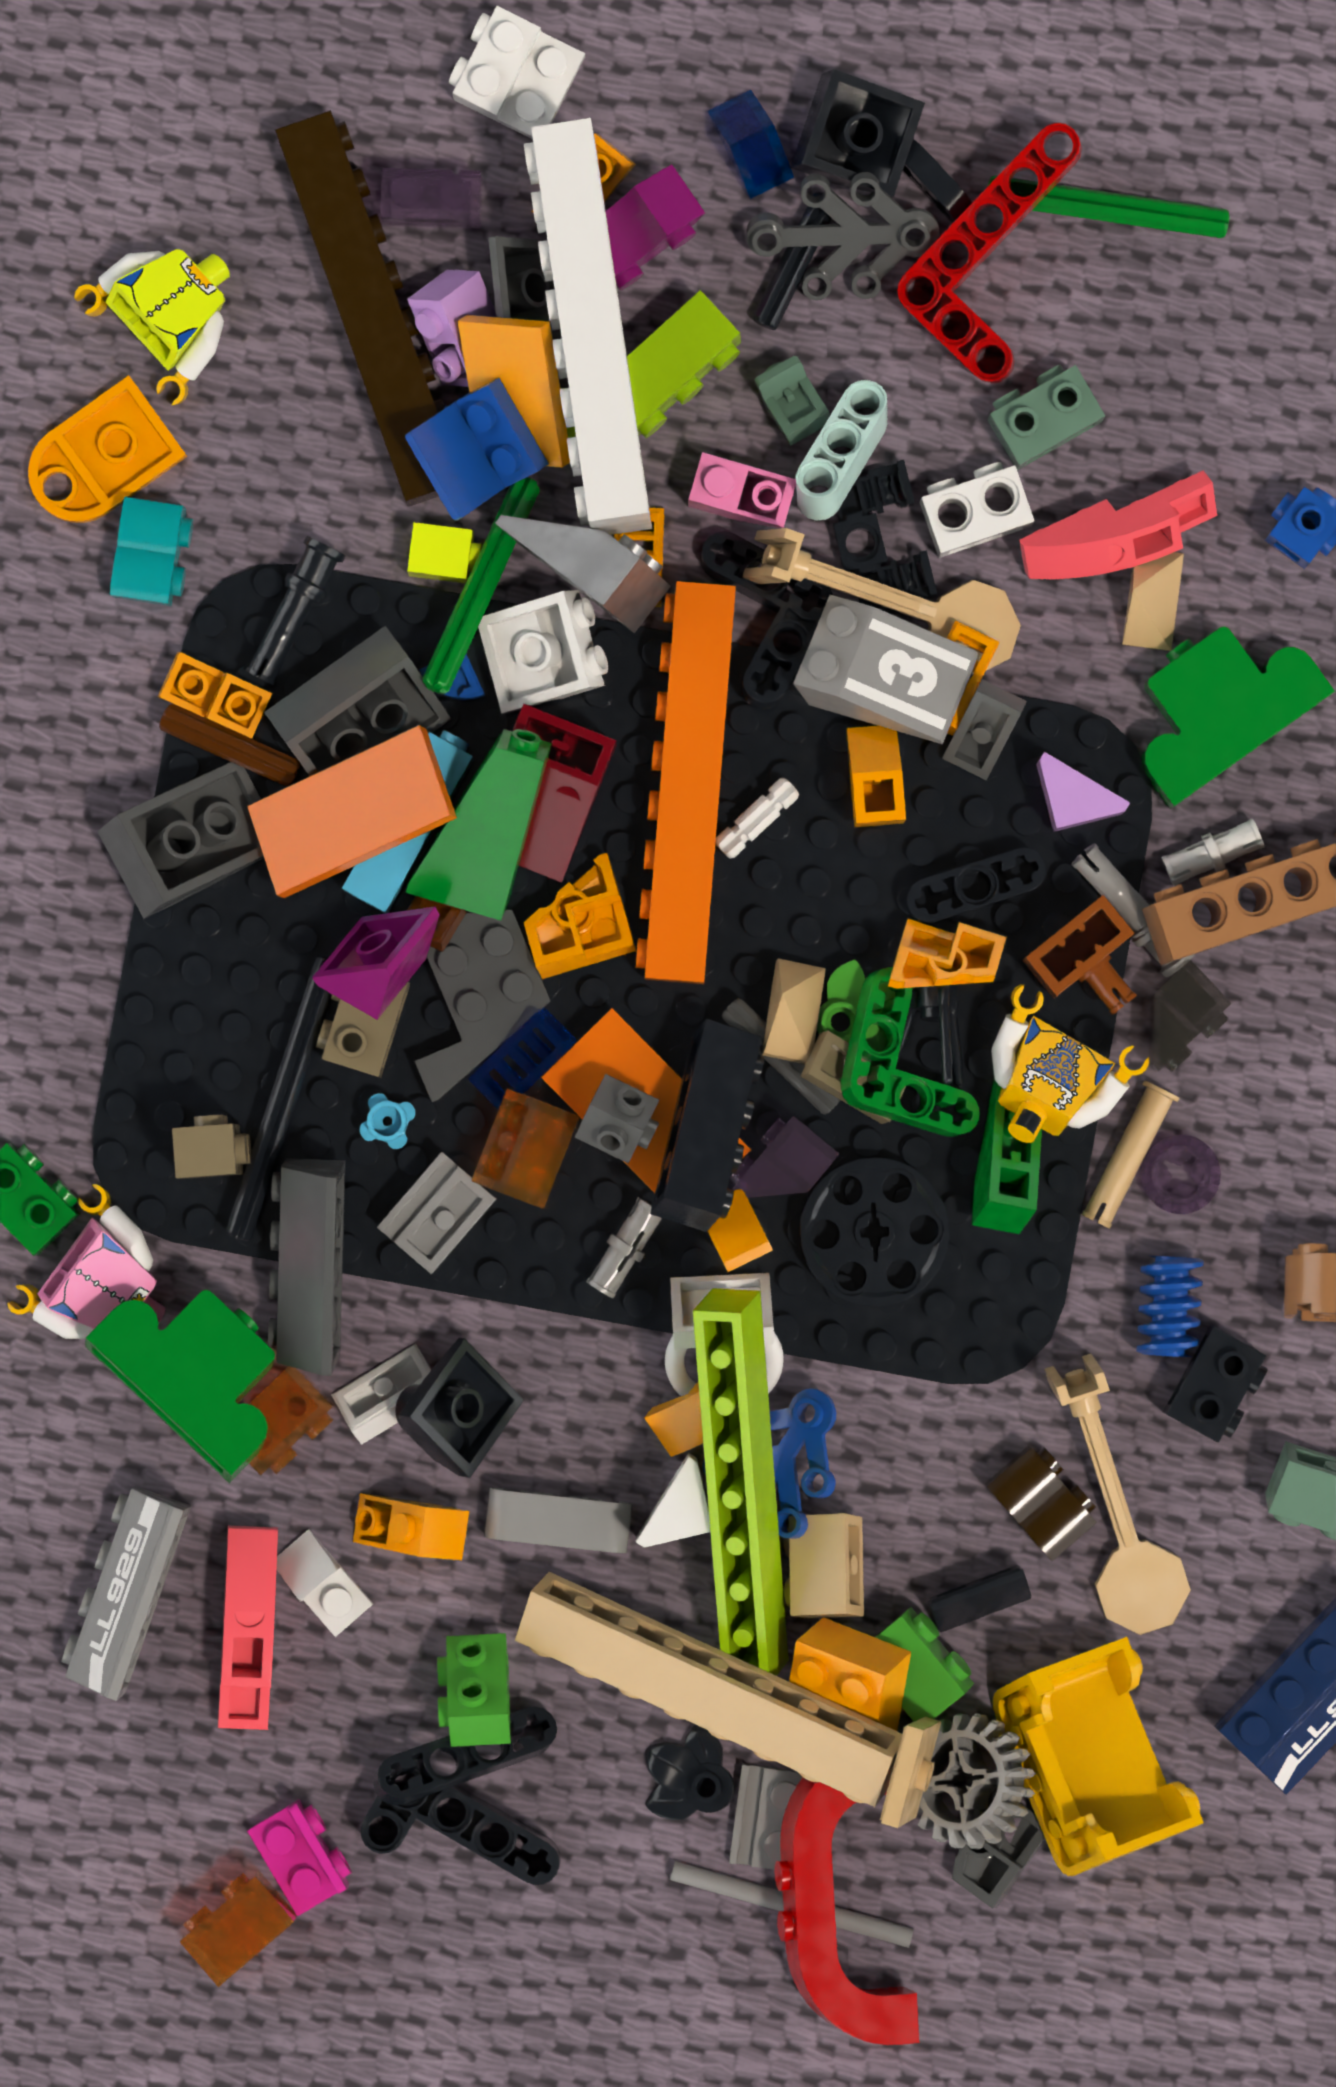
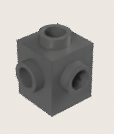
M605 1074L575 1138L629 1164L637 1146L647 1150L659 1125V1122L651 1119L659 1099Z

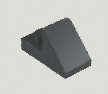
M982 679L942 759L987 780L1027 701Z

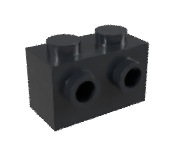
M1209 1326L1162 1413L1219 1443L1223 1435L1231 1438L1244 1415V1412L1238 1409L1247 1391L1253 1395L1256 1393L1268 1371V1368L1262 1366L1266 1355L1223 1331Z

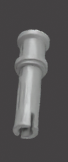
M1096 843L1090 845L1084 851L1097 867H1092L1081 853L1074 859L1071 865L1084 876L1101 896L1104 895L1133 930L1135 934L1131 936L1133 938L1132 942L1137 947L1144 946L1160 964L1142 911L1149 904L1098 849L1099 847ZM1195 954L1161 965L1160 973L1166 978L1172 976L1184 967Z

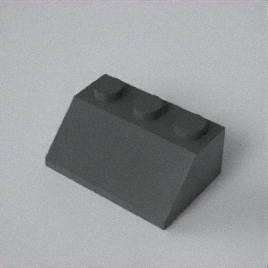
M386 626L264 712L309 776L317 774L418 725L426 728L428 733H433L451 720V717L435 694L425 687L422 675Z

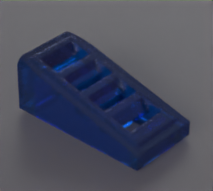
M544 1007L533 1014L468 1080L503 1115L577 1043V1040ZM536 1027L556 1047L554 1051L533 1032ZM522 1041L543 1060L539 1065L518 1046ZM507 1055L526 1072L528 1076L524 1080L503 1060ZM493 1069L514 1088L509 1095L488 1074Z

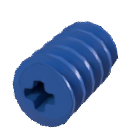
M1148 1255L1155 1258V1262L1141 1266L1140 1272L1154 1278V1282L1140 1286L1139 1292L1153 1298V1302L1139 1306L1138 1312L1151 1317L1152 1322L1139 1325L1137 1332L1150 1337L1151 1342L1136 1346V1352L1144 1355L1193 1357L1186 1354L1185 1350L1199 1346L1200 1340L1186 1334V1330L1200 1326L1201 1320L1187 1314V1310L1201 1306L1202 1300L1188 1294V1290L1202 1286L1203 1281L1190 1275L1189 1270L1202 1267L1204 1261L1200 1258Z

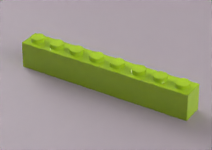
M712 1288L693 1309L720 1650L777 1676L789 1661L761 1293L760 1291Z

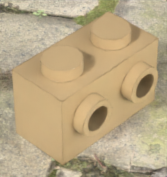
M846 1513L806 1515L808 1528L805 1534L797 1539L784 1538V1550L790 1563V1578H787L785 1582L784 1595L786 1604L790 1608V1616L807 1619L863 1617L862 1517ZM789 1516V1528L787 1530L790 1533L796 1527L794 1516Z

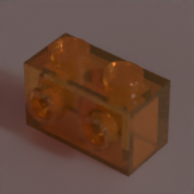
M507 1088L473 1175L472 1182L544 1209L579 1116Z
M288 1366L250 1403L260 1409L266 1417L268 1429L264 1446L249 1464L260 1476L269 1468L277 1475L298 1455L292 1449V1446L300 1438L307 1434L311 1440L315 1439L333 1421L328 1412L335 1404L302 1370Z
M260 1871L256 1872L251 1878H248L242 1872L221 1891L226 1898L212 1911L204 1905L183 1923L188 1932L183 1935L179 1942L218 1987L294 1923L297 1918L293 1909Z

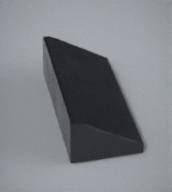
M1015 1565L930 1597L928 1603L938 1630L942 1633L1031 1599V1592L1024 1570L1021 1566Z

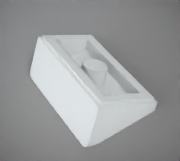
M414 1344L331 1395L351 1432L362 1445L398 1423L395 1408L399 1395L406 1387L413 1384H421L432 1369L417 1344Z

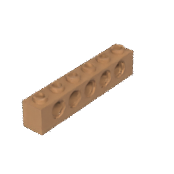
M1316 839L1290 848L1292 858L1276 863L1273 854L1245 863L1247 873L1230 878L1226 869L1200 878L1199 881L1202 888L1185 893L1181 884L1154 893L1156 903L1143 908L1142 911L1160 964L1163 965L1336 907V879L1329 870L1331 858L1336 857V843L1321 848L1319 840ZM1287 872L1295 874L1301 882V892L1298 897L1289 894L1284 887V876ZM1241 887L1250 889L1255 895L1256 906L1253 912L1243 909L1238 901V893ZM1196 902L1203 903L1210 911L1211 920L1207 927L1200 926L1193 918L1192 909Z

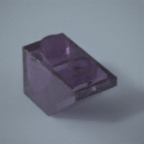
M792 1116L787 1124L778 1118L760 1140L767 1148L755 1162L746 1156L735 1174L732 1173L729 1180L735 1184L732 1190L742 1189L747 1198L806 1193L837 1158L839 1153L796 1117Z

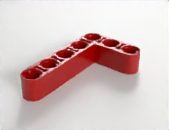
M1054 123L1042 129L911 266L898 283L897 293L902 305L963 365L984 382L997 383L1009 377L1014 369V354L1008 344L973 312L954 291L1076 165L1081 157V141L1075 130L1067 124ZM1063 134L1072 140V152L1063 160H1052L1045 153L1046 142L1053 135ZM1023 170L1035 173L1038 178L1037 189L1030 196L1026 197L1015 195L1011 191L1010 186L1013 176ZM988 206L1000 209L1004 217L1000 229L993 233L980 231L976 224L978 213ZM959 242L968 248V261L959 269H949L945 267L942 261L943 250L950 243ZM925 278L933 283L934 296L925 305H914L908 298V287L914 280ZM955 312L965 314L970 322L968 333L958 340L947 338L943 331L944 320L951 313ZM991 346L1002 349L1005 354V365L1002 370L995 374H985L982 372L978 364L980 353L985 348Z

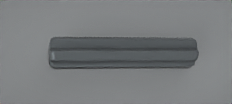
M738 998L725 1009L722 1018L730 1027L761 1036L759 1054L763 1056L762 1049L766 1022L742 999ZM763 1056L774 1069L822 1114L829 1113L841 1101L800 1077L806 1064Z

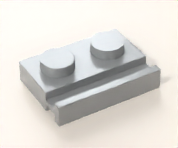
M441 1152L377 1228L430 1274H433L496 1201V1198L447 1155Z
M742 1763L729 1864L751 1865V1867L775 1869L776 1861H781L780 1834L783 1816L790 1796L803 1778L797 1771Z

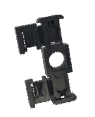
M900 460L896 464L868 470V476L860 478L858 476L837 511L839 522L833 524L843 570L923 599L937 596L927 550L913 555L914 562L897 565V561L893 560L890 561V565L881 567L882 564L888 562L877 515L876 513L868 515L872 511H877L878 514L884 513V506L896 503L900 504L901 509L914 506L915 501L905 461ZM863 468L860 474L865 473V468ZM898 475L904 500H900L894 476ZM856 530L868 532L874 540L873 551L865 557H855L846 548L847 537ZM918 562L920 563L926 587H922L916 565V563ZM858 598L859 603L878 608L891 615L897 612L884 606Z

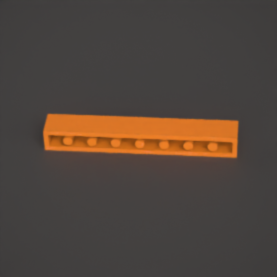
M676 581V593H666L663 623H673L672 643L662 642L659 672H668L669 680L668 692H658L655 720L665 722L664 742L654 741L652 771H661L660 791L650 790L648 820H657L656 840H646L644 869L653 870L652 890L642 889L640 919H649L648 939L638 938L636 968L645 969V980L704 984L736 586Z

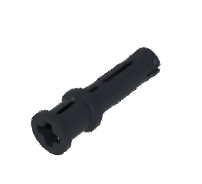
M306 536L303 542L306 545V549L295 571L287 573L284 579L286 581L284 586L288 587V590L249 666L245 669L246 672L259 678L265 663L269 660L260 679L271 685H274L284 660L314 601L320 603L321 599H325L327 595L324 590L325 585L337 562L343 563L346 555L309 536Z

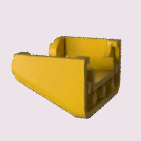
M1128 1637L1030 1672L998 1689L993 1696L994 1713L996 1719L1005 1724L1004 1734L1007 1732L1016 1733L1020 1739L1015 1749H1027L1030 1753V1756L1022 1763V1768H1031L1036 1774L1030 1779H1024V1787L1031 1788L1035 1793L1029 1798L1056 1865L1067 1876H1075L1204 1823L1200 1814V1803L1195 1792L1179 1781L1166 1783L1129 1692L1139 1685L1143 1666L1138 1653L1132 1649Z

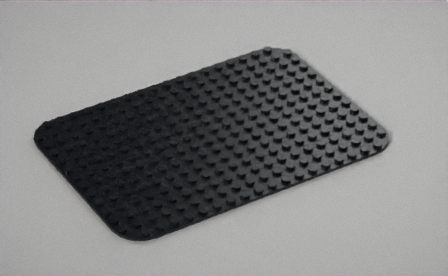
M259 564L224 579L197 607L183 641L181 653L272 693L265 709L267 711L384 626L387 627L421 674L419 669L429 665L460 597V593L333 570L324 588L327 593L325 599H321L320 603L314 601L284 660L274 685H271L260 679L269 660L265 663L259 678L246 672L245 669L249 666L288 590V587L284 586L286 583L284 579L287 573H293L298 564ZM491 599L484 615L520 604ZM595 618V624L589 627L594 646L599 645L607 657L608 672L602 675L605 686L563 699L551 700L531 706L612 738L617 742L562 883L518 866L506 910L513 911L532 958L533 955L524 921L539 908L550 905L561 888L568 882L573 885L595 865L593 860L598 855L604 853L608 854L636 950L638 938L648 939L649 919H640L642 889L652 890L653 870L644 869L646 840H656L657 820H648L650 790L660 791L661 771H652L654 741L664 742L665 722L655 721L658 692H668L669 673L659 672L662 642L672 643V632L640 626L633 633L622 623ZM477 628L466 654L485 696L470 700H459L433 692L451 717V720L432 734L440 738L443 730L459 737L470 744L466 753L474 758V762L451 801L453 807L504 729L513 731L521 711L501 713L479 628ZM731 643L716 837L727 827L731 829L735 826L734 820L762 794L766 797L769 794L768 789L780 778L784 777L797 789L799 796L787 809L782 808L779 811L780 816L752 842L748 839L744 843L746 847L735 858H728L715 843L704 984L645 980V969L636 968L637 951L542 979L551 1002L483 1060L471 1073L458 1082L446 1095L432 1103L415 1061L459 1043L462 1039L428 958H426L408 981L410 983L409 991L381 1078L322 1060L324 1050L315 1046L274 1172H281V1166L286 1158L345 1161L343 1274L673 1334L670 1278L769 1273L773 1327L781 1343L783 1354L945 1384H989L1025 1368L1051 1341L1065 1305L1098 1123L1097 1120L1080 1129L1067 1126L1059 1136L1051 1135L1042 1129L1037 1210L1020 1234L973 1226L972 1213L975 1177L994 1081L992 1046L1006 1015L1012 1014L1015 1007L1011 1001L1012 991L1018 985L1024 984V989L1019 996V1004L1022 1007L1026 1008L1033 1005L1038 991H1041L1043 994V1005L1037 1012L1028 1014L1026 1018L1028 1023L1035 1016L1109 1059L1117 1012L1113 1015L1109 1012L1108 1007L1086 980L1083 982L1075 981L1057 997L1052 998L1022 960L1101 897L1099 892L1071 865L1074 859L1081 853L1092 867H1097L1084 851L1090 845L1096 843L1099 847L1098 849L1139 893L1152 823V783L1142 767V758L1136 745L1109 719L1074 705L1016 695L1027 702L987 780L942 759L953 735L947 734L943 744L897 731L903 774L906 820L903 824L854 827L846 729L878 725L808 705L793 684L795 678L784 698L777 706L763 710L752 707L743 697L741 685L745 671L758 648ZM780 652L781 654H784V655H793V654H790V653ZM766 656L762 658L763 660H769ZM771 662L762 680L752 679L757 683L755 692L764 695L767 690L777 691L772 687V682L779 666ZM783 668L785 672H789L790 670L788 668ZM263 713L252 739L297 759L269 718ZM166 733L154 797L230 763V761ZM1046 752L1127 800L1130 804L1121 815L1053 832L1036 765L1038 760ZM301 763L298 774L291 785L310 777ZM245 769L261 799L289 787ZM441 826L437 827L434 831L421 857L425 853L426 849L434 839L435 835L437 834ZM1017 848L1033 849L1043 857L1046 864V876L1042 884L1034 891L939 922L927 924L955 933L959 922L1007 937L993 982L957 984V1016L963 1061V1085L957 1086L954 1083V1075L950 1084L943 1082L940 1022L921 1020V1011L918 1010L915 1012L907 1040L896 1065L898 1070L971 1094L979 1107V1120L970 1132L954 1137H946L892 1119L890 1122L881 1124L843 1101H840L829 1113L822 1114L764 1059L759 1080L755 1085L751 1084L748 1099L754 1101L753 1113L746 1129L741 1128L739 1138L751 1151L742 1158L735 1174L731 1173L728 1189L733 1191L742 1189L745 1192L773 1251L727 1272L708 1231L704 1232L662 1218L642 1249L645 1256L641 1262H634L616 1291L614 1298L605 1295L586 1282L609 1248L610 1244L607 1243V1240L611 1233L617 1235L635 1206L638 1197L653 1204L655 1193L622 1160L575 1138L582 1119L541 1077L611 1008L682 1079L692 1035L706 1019L729 1026L723 1020L722 1014L734 1000L742 999L767 1023L777 959L826 968L821 1007L828 1001L827 982L832 973L841 965L856 960L861 966L865 978L878 970L893 967L907 919L917 921L910 915L906 905L908 891L917 881ZM1017 857L1015 859L1016 866L1012 870L1003 873L1000 872V863L990 865L999 880V893L1002 894L1009 891L1004 882L1013 878H1021L1023 885L1031 883L1030 875L1037 871L1035 863L1026 864L1023 857ZM265 858L189 898L143 919L136 903L134 904L93 1125V1166L102 1187L110 1195L111 1204L118 1206L141 1230L174 1243L279 1262V1251L271 1250L270 1247L272 1221H280V1202L272 1201V1179L252 1238L244 1241L229 1236L226 1233V1227L244 1174L190 1179L176 1178L172 1128L193 1127V1117L228 1116V1124L240 1125V1132L249 1134L252 1152L315 958L317 956L329 957L361 917L385 914L342 889L353 867L291 896L282 898L276 895ZM414 869L389 913L407 911L415 895L406 893ZM973 871L964 876L962 890L968 898L980 900L988 895L990 881L985 874ZM954 879L943 880L948 890L937 894H932L929 887L922 888L921 898L915 900L916 907L918 909L926 908L929 915L937 913L936 905L947 899L952 900L951 907L953 909L961 907L962 904L954 894ZM1131 937L1109 954L1112 957L1109 963L1122 979L1124 978ZM913 987L912 991H917V987ZM1112 989V992L1120 1001L1119 995L1115 992L1114 989ZM330 1000L325 1019L334 1020L339 1002ZM836 1013L832 1016L831 1026L835 1031L843 1032L848 1029L850 1021L846 1014ZM816 1031L815 1043H816V1040H817V1038H818V1036H819V1034H818L817 1031ZM906 1086L900 1102L906 1111L915 1113L920 1107L921 1099L916 1089ZM380 1093L384 1094L389 1101L398 1104L409 1102L413 1105L415 1117L408 1122L405 1132L407 1143L402 1148L392 1149L387 1142L378 1139L367 1141L361 1136L360 1125L367 1121L370 1111L368 1100L371 1096ZM956 1104L943 1108L934 1106L931 1112L942 1111L952 1115V1124L962 1120V1114L956 1111ZM389 1116L385 1117L383 1124L390 1126L392 1118ZM443 1152L496 1198V1201L434 1273L430 1274L386 1234L380 1231L377 1226L439 1154ZM863 1158L891 1159L917 1170L938 1192L948 1217V1248L937 1274L916 1295L888 1306L857 1305L840 1299L829 1292L811 1273L804 1259L800 1244L801 1215L814 1187L822 1178L837 1167ZM243 1164V1172H244V1173H245L247 1164ZM898 1173L891 1174L885 1179L883 1193L891 1202H902L910 1195L911 1183L904 1175ZM843 1176L835 1182L833 1194L839 1203L851 1205L859 1200L862 1194V1187L856 1178ZM872 1202V1218H869V1226L860 1229L861 1238H869L870 1246L873 1247V1260L876 1262L878 1260L877 1246H879V1240L881 1237L888 1236V1228L879 1226L878 1218H875V1203ZM921 1215L913 1219L909 1231L915 1242L925 1245L931 1243L936 1238L938 1227L933 1218ZM830 1220L816 1222L811 1228V1241L821 1249L833 1247L839 1239L837 1226ZM904 1259L893 1261L887 1269L888 1281L896 1288L910 1286L915 1278L913 1265ZM853 1261L846 1262L839 1268L837 1279L840 1286L845 1290L854 1291L862 1287L866 1279V1273L859 1263Z

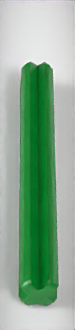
M996 175L990 177L988 186L997 177ZM1012 178L1010 184L1011 191L1020 197L1030 196L1037 189L1038 182ZM1058 184L1032 210L1216 238L1225 237L1230 219L1229 211L1223 208Z
M526 477L510 485L422 678L425 687L432 692L439 694L449 692L515 547L516 541L495 522L500 515L528 518L540 491L537 481L533 478Z

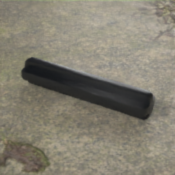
M815 192L813 197H818L823 193ZM807 206L798 225L829 224L831 217L820 207L812 208ZM818 246L786 248L754 313L753 318L758 325L769 330H776Z

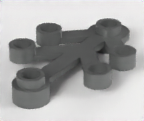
M869 172L858 173L852 178L850 182L851 197L860 206L871 205L888 223H868L830 188L829 181L825 176L814 173L802 180L800 186L801 198L809 207H820L838 224L785 226L780 217L773 213L765 212L754 216L749 221L746 229L749 248L755 254L763 257L774 256L783 247L839 245L817 267L807 269L802 276L803 293L806 297L815 301L825 299L830 294L832 289L831 282L868 245L888 244L869 265L857 267L851 275L852 291L857 297L862 299L875 297L881 289V279L905 256H922L939 238L937 220L930 212L921 208L905 210L880 187L877 177ZM862 183H869L874 187L873 192L869 195H860L856 189ZM811 185H821L825 189L823 194L818 197L810 196L806 191ZM913 228L921 229L924 232L923 236L918 240H910L906 237V234ZM763 233H771L776 239L773 243L764 245L758 241V237ZM864 276L872 277L875 280L873 286L868 289L860 288L857 281ZM813 278H822L826 283L822 289L812 290L808 286V282Z

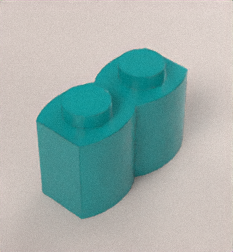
M124 497L110 585V595L112 597L172 606L173 596H182L186 567L178 566L181 547H190L193 532V519L186 518V508L184 506Z

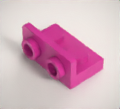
M300 1799L247 1830L297 1916L336 1893L340 1894L347 1890L350 1884L346 1876L352 1873L347 1860L339 1848L336 1847L330 1851L320 1834L327 1829L315 1807L311 1804L304 1808Z

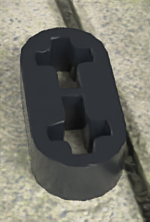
M913 139L903 171L945 217L953 223L971 205L972 201L925 148Z

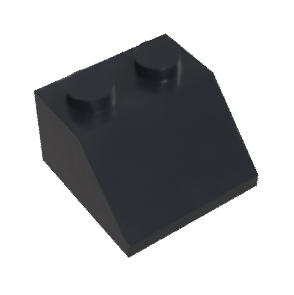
M836 69L821 74L790 168L809 175L814 173L821 174L829 182L849 188L850 182L855 175L861 172H869L877 177L880 187L889 196L894 197L925 102ZM862 183L857 189L872 193L874 187L869 183Z

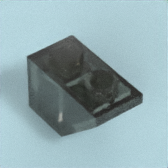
M1192 960L1173 974L1151 995L1149 1066L1155 1072L1160 1071L1164 1066L1170 1072L1175 1070L1192 1054L1187 1045L1198 1034L1202 1033L1206 1038H1209L1229 1019L1223 1011L1232 1003Z

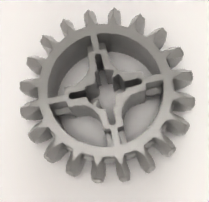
M959 1713L954 1715L952 1722L947 1719H940L941 1725L931 1762H934V1770L929 1787L922 1794L917 1814H923L918 1822V1826L923 1830L933 1829L932 1838L938 1842H946L949 1839V1845L953 1848L962 1849L968 1844L971 1849H981L984 1847L985 1840L988 1843L997 1844L1002 1841L1001 1830L1009 1833L1017 1830L1012 1815L1024 1817L1029 1813L1020 1802L1022 1797L1031 1798L1035 1794L1031 1788L1024 1787V1779H1030L1036 1774L1031 1768H1022V1763L1030 1756V1753L1027 1749H1015L1020 1737L1014 1732L1004 1734L1005 1724L998 1720H992L989 1723L986 1715L974 1714L970 1719L967 1714ZM976 1741L989 1751L997 1769H988L984 1764L982 1752H977ZM949 1756V1765L941 1774L942 1767ZM966 1776L984 1777L983 1779L973 1780L972 1786L954 1785L955 1783L965 1782ZM997 1788L995 1798L988 1808L989 1796ZM941 1793H948L953 1798L955 1810H960L961 1820L948 1810Z

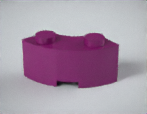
M672 164L633 186L624 197L606 210L616 286L619 290L627 288L644 275L640 267L670 246L672 250H675L697 234L692 226L705 212Z

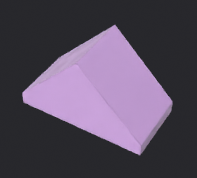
M1046 752L1042 754L1036 764L1053 832L1121 815L1130 804L1127 800Z

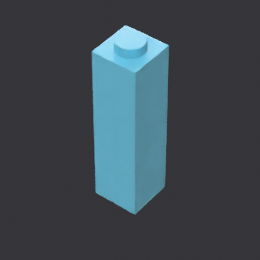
M443 730L440 738L429 732L428 735L452 801L474 762L473 756L466 753L470 744ZM436 828L355 865L342 889L379 911L389 913Z

